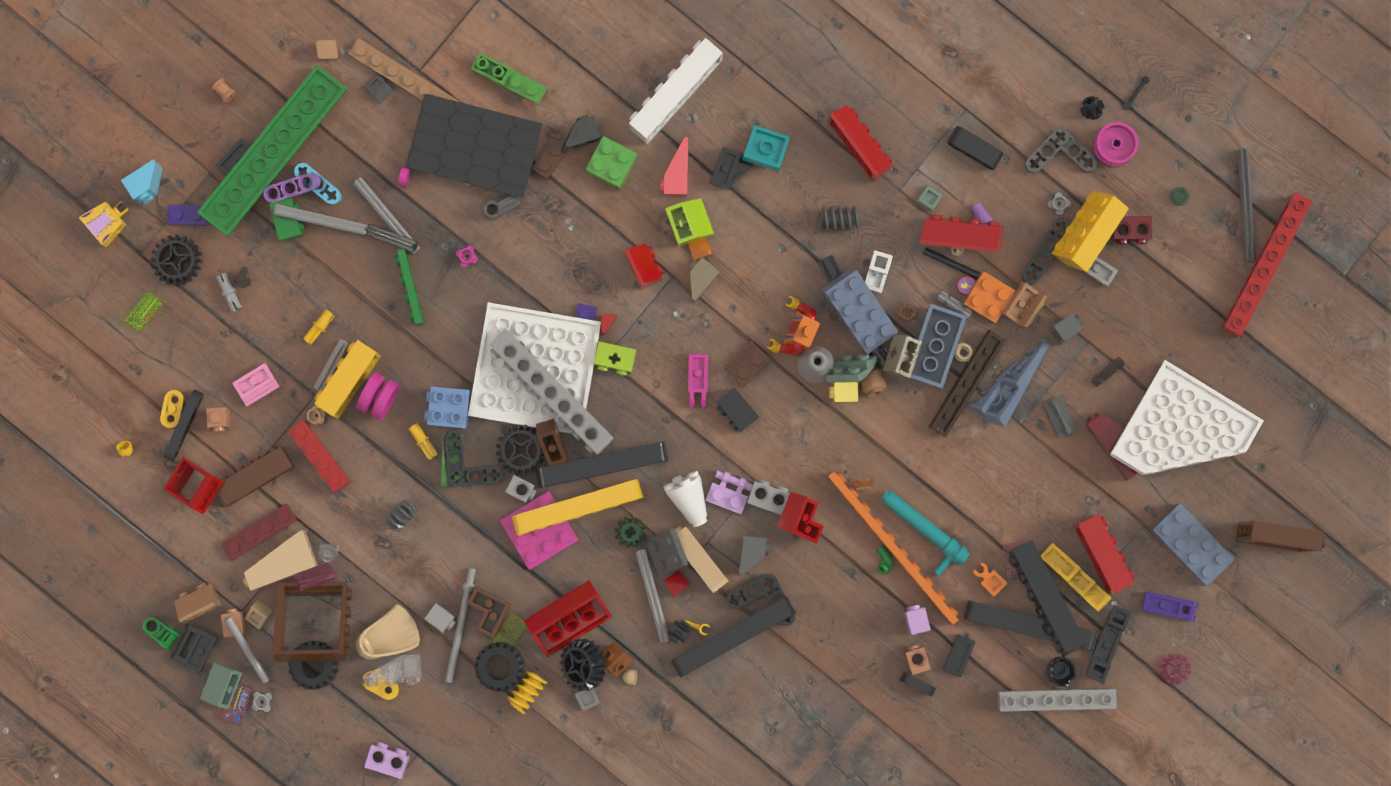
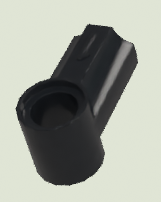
M833 255L818 262L828 284L842 275Z

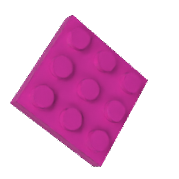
M550 491L500 520L529 570L579 541L568 521L523 535H516L511 517L556 503Z

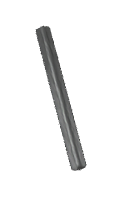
M1239 149L1237 156L1244 258L1246 262H1252L1256 260L1249 152L1248 149Z

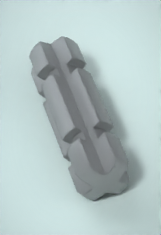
M940 292L937 297L938 301L946 303L947 307L957 313L966 315L967 318L971 315L972 310L970 308L964 307V304L952 296L949 297V294L946 292Z

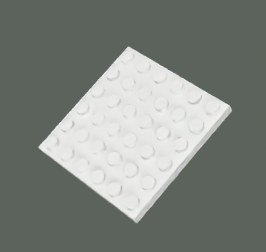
M488 302L468 416L536 427L537 423L554 418L559 432L571 434L573 429L569 425L564 427L558 420L560 416L555 411L551 413L544 406L546 402L542 398L538 400L530 392L532 388L528 384L524 386L517 379L519 374L515 370L510 372L503 365L506 361L501 356L497 359L490 351L492 347L489 344L506 328L586 409L601 322ZM508 347L505 350V355L513 357L515 349ZM521 361L518 365L519 370L526 371L529 363ZM540 374L532 377L533 384L538 385L542 382ZM548 388L545 395L547 398H553L556 395V391L554 388ZM561 402L559 410L561 412L568 411L569 403ZM574 416L572 423L575 426H580L583 423L582 416Z

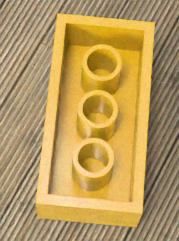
M1093 190L1086 198L1082 208L1076 213V217L1071 225L1066 228L1065 234L1057 242L1051 254L1066 266L1088 272L1129 208L1115 196Z
M359 340L356 343L352 342L347 349L349 353L345 359H340L336 365L337 371L334 375H329L325 382L327 384L323 391L320 390L314 398L316 406L337 419L340 418L381 357L380 354Z

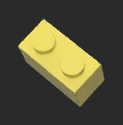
M858 382L832 383V387H829V398H833V402H857Z

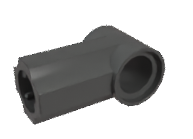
M504 194L493 201L485 203L484 215L488 220H497L501 215L520 206L521 202L517 196ZM491 206L496 207L498 210L494 215H490L487 212V209Z

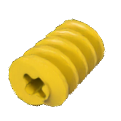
M526 671L528 679L522 677L521 680L524 684L516 685L519 691L512 690L515 697H507L510 704L523 714H526L523 708H530L527 701L531 703L535 701L532 695L539 696L536 689L543 690L544 688L541 683H548L534 672Z

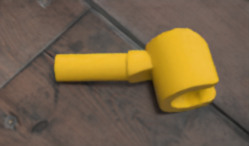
M684 620L690 624V627L697 629L700 634L708 635L701 631L703 626L710 627L708 624H697Z

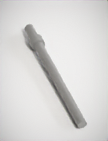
M468 568L466 583H463L462 590L464 592L445 682L449 683L453 682L469 606L467 603L475 587L473 582L476 569Z

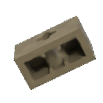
M894 334L882 371L897 377L911 378L922 342L907 335Z

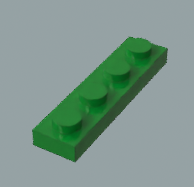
M404 248L397 250L398 255L395 256L397 267L401 266L403 274L399 275L402 285H406L407 292L404 295L406 303L411 305L412 311H409L410 319L417 326L423 325L425 323L407 252Z

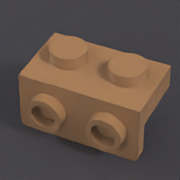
M1022 282L1002 314L1016 325L1028 328L1033 323L1037 312L1044 306L1047 296L1039 293L1026 282Z

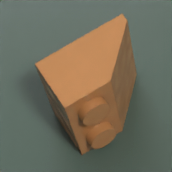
M203 583L195 587L196 591L190 594L187 591L178 595L179 599L174 601L180 623L189 622L222 606L213 585Z

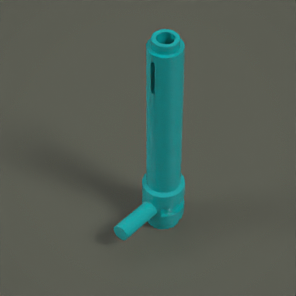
M887 490L882 496L881 500L884 505L942 550L941 553L946 557L934 570L936 574L940 576L952 561L955 564L962 565L968 558L970 553L966 547H961L956 539L946 535L893 491Z

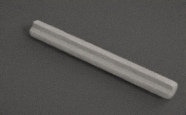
M361 177L358 178L354 185L391 230L396 234L412 239ZM418 246L414 252L410 251V253H417L420 250V247Z
M276 204L274 207V215L361 235H366L367 233L365 230L368 227L367 224Z
M641 549L636 551V557L659 640L661 643L669 641L670 637L646 550Z

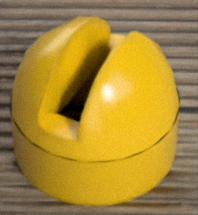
M122 441L116 445L117 452L121 457H129L133 452L132 444L129 441Z

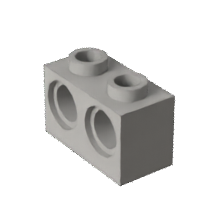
M759 479V482L755 481L747 504L782 515L790 495L788 489L782 486H777V489L770 487V482ZM759 488L766 491V497L763 499H758L755 496V491ZM775 495L783 496L784 503L778 506L773 502Z

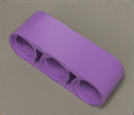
M309 173L270 185L264 190V198L272 203L316 190L321 183L320 177L315 173ZM308 177L312 180L311 187L307 185ZM291 183L295 186L294 192L290 191L289 186ZM273 189H276L278 192L277 198L272 195Z

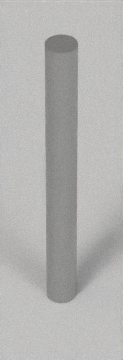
M226 617L224 619L225 623L263 683L270 680L232 617Z

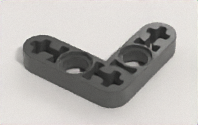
M1059 128L1026 160L1025 169L1032 174L1038 173L1059 150L1081 171L1086 173L1095 169L1097 161L1067 130ZM1056 133L1058 135L1064 134L1063 140L1065 141L1060 140L1054 146L1053 142L1057 138ZM1072 145L1079 148L1078 155H1071L1069 147ZM1044 146L1051 147L1052 154L1050 156L1043 155L1042 148ZM1082 153H1084L1085 155L1083 156V158L1086 161L1090 159L1092 161V167L1088 166L1085 168L1083 166L1085 162L1082 159H1080L1078 162L1076 159L1079 158ZM1040 157L1041 160L1037 164L1038 168H1030L1031 163L1029 161L1034 162Z

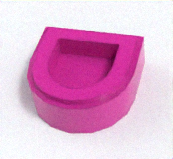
M401 168L399 187L406 188L408 186L411 172L409 168Z

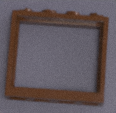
M1255 520L1238 523L1235 541L1298 552L1321 551L1326 544L1324 531Z
M347 582L277 583L273 657L275 662L346 660V654H349V642L346 641L347 636H350V624H347L348 618H351V606H348V602L352 600V589L348 588ZM342 595L339 650H284L287 596Z

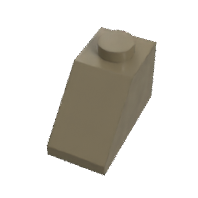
M703 257L700 260L696 259L690 266L692 269L690 271L691 294L694 303L720 275V272Z

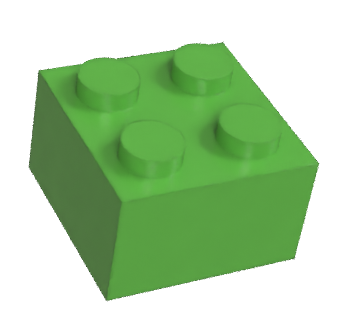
M603 136L585 170L587 174L621 190L638 155Z

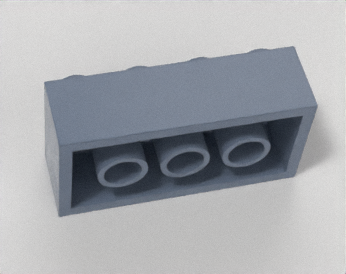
M851 267L820 289L864 353L869 354L893 337L894 334L898 333L856 269Z
M934 304L928 306L917 339L922 342L911 378L906 379L938 390L943 389L967 318L966 315Z
M1181 503L1176 504L1149 530L1202 586H1208L1235 560Z

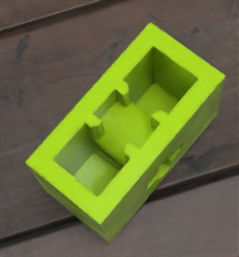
M598 342L594 366H598L597 370L608 372L609 369L616 370V374L627 376V373L632 374L637 351L632 348ZM614 355H617L620 362L616 361L615 364H612L610 357L613 358Z

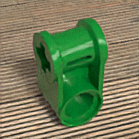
M150 617L143 622L144 632L167 650H170V645L176 637L181 635L176 629L158 617ZM151 620L157 623L155 631L150 630L148 627V623Z

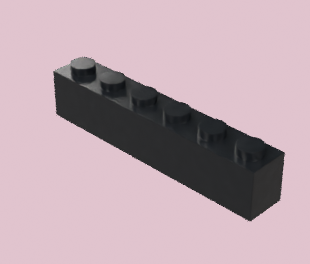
M1030 541L1012 549L1009 554V562L1019 573L1017 574L1018 579L1022 585H1025L1029 600L1034 602L1037 616L1045 623V631L1048 636L1052 637L1056 652L1064 657L1083 648L1086 642L1034 542Z

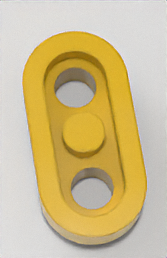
M171 390L165 395L160 421L167 428H175L182 415L185 397L180 391ZM174 397H178V402L176 404L172 402V399ZM171 415L174 416L173 422H169L168 420L169 416Z
M369 671L363 676L362 683L364 687L378 696L391 700L399 694L398 684L376 671ZM370 677L375 678L374 684L369 683ZM388 686L392 688V692L390 694L386 693L385 691L386 687Z

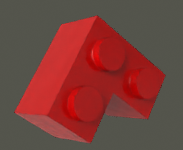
M790 492L777 528L817 544L824 527L812 521L819 502Z

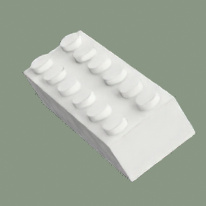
M708 39L699 40L694 45V51L691 55L686 54L680 61V67L677 70L674 68L668 74V80L665 84L660 83L655 89V95L652 98L648 97L643 102V108L640 112L635 111L629 118L630 130L646 144L654 138L722 62L723 53Z

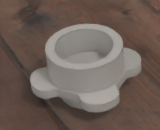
M1060 192L1056 193L1053 200L1048 202V207L1053 208L1057 215H1062L1064 209L1071 205L1070 200L1066 199Z
M255 692L253 694L252 709L254 711L264 710L269 712L271 710L270 700L272 695L270 693L260 694V692Z

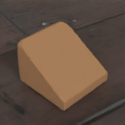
M336 40L316 41L317 55L320 62L339 59Z

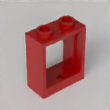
M183 457L163 490L191 509L204 515L224 481L195 462ZM197 470L205 477L190 500L180 492L193 471Z

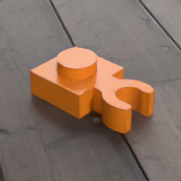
M980 563L983 567V572L978 573L976 570H973V574L983 578L980 584L995 597L1008 583L995 570L989 573L987 565Z

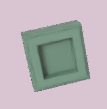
M927 185L917 202L933 212L943 194Z

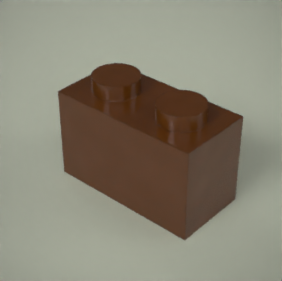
M555 419L537 423L536 435L549 467L566 462L567 449Z

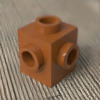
M614 642L602 654L603 658L606 659L604 665L607 666L604 671L607 674L612 672L616 677L633 661Z

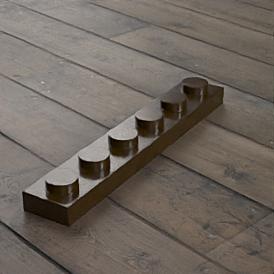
M987 330L928 426L930 429L942 437H947L1006 341L992 330Z

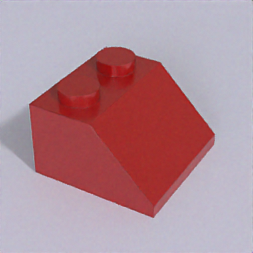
M645 243L624 250L641 289L662 280L661 275L664 272L660 264H655L653 258L656 256L651 246L647 247Z

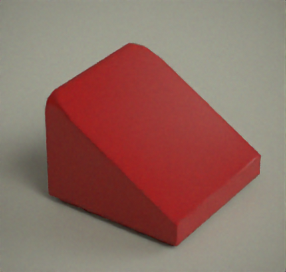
M617 314L601 315L602 335H606Z
M679 570L663 580L673 596L689 587V584Z

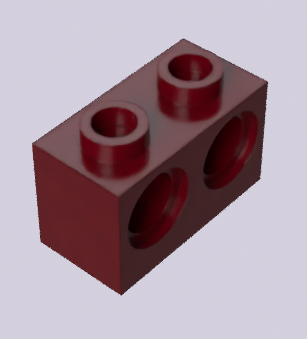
M1124 216L1111 235V242L1116 241L1118 245L1128 244V241H1136V244H1147V241L1152 239V216ZM1119 226L1125 227L1126 235L1118 233L1117 229ZM1137 226L1145 228V235L1138 234Z

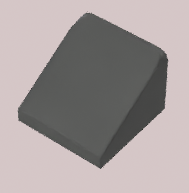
M378 74L364 86L379 103H382L393 92V89Z

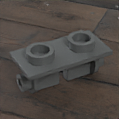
M1061 396L1043 404L1059 438L1077 431Z

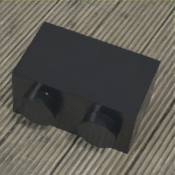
M735 387L717 401L718 407L716 409L723 417L725 415L728 416L731 420L729 424L735 431H744L759 418Z

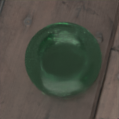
M1176 187L1170 193V200L1176 206H1183L1189 200V193L1183 187Z

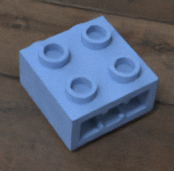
M431 386V390L427 391L426 402H429V410H425L424 421H427L428 426L467 430L471 391Z

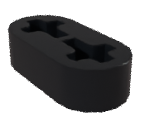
M903 672L900 681L931 697L936 690L935 687L906 672Z

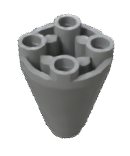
M811 346L803 350L798 357V373L809 383H824L826 375L835 368L834 357L829 350L822 346ZM815 358L821 359L820 365L814 363Z

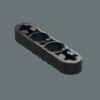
M1063 218L1057 219L1048 230L1022 273V279L1027 284L1033 285L1040 279L1054 255L1051 253L1055 249L1047 248L1045 242L1051 238L1057 244L1060 241L1058 237L1062 238L1065 231H1060L1058 237L1050 233L1052 231L1055 234L1058 229L1056 224L1060 225L1061 223L1064 224L1063 228L1066 231V228L1069 226L1067 220ZM1044 255L1046 263L1043 265L1037 264L1036 256ZM1031 264H1033L1036 268H1038L1034 273V277H1036V279L1028 280V275L1026 273H1030L1033 270L1034 267L1030 266Z
M195 389L192 391L165 450L164 458L172 462L176 459L202 402L204 393Z

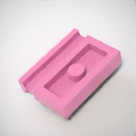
M266 363L232 383L246 407L280 388Z

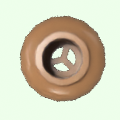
M874 367L860 381L863 393L869 395V397L883 394V390L886 388L883 372Z

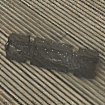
M1120 357L1116 358L1112 364L1110 363L1098 373L1099 375H1095L1091 379L1092 384L1096 387L1100 386L1103 380L1106 381L1117 372V369L1119 370L1125 365L1124 361Z

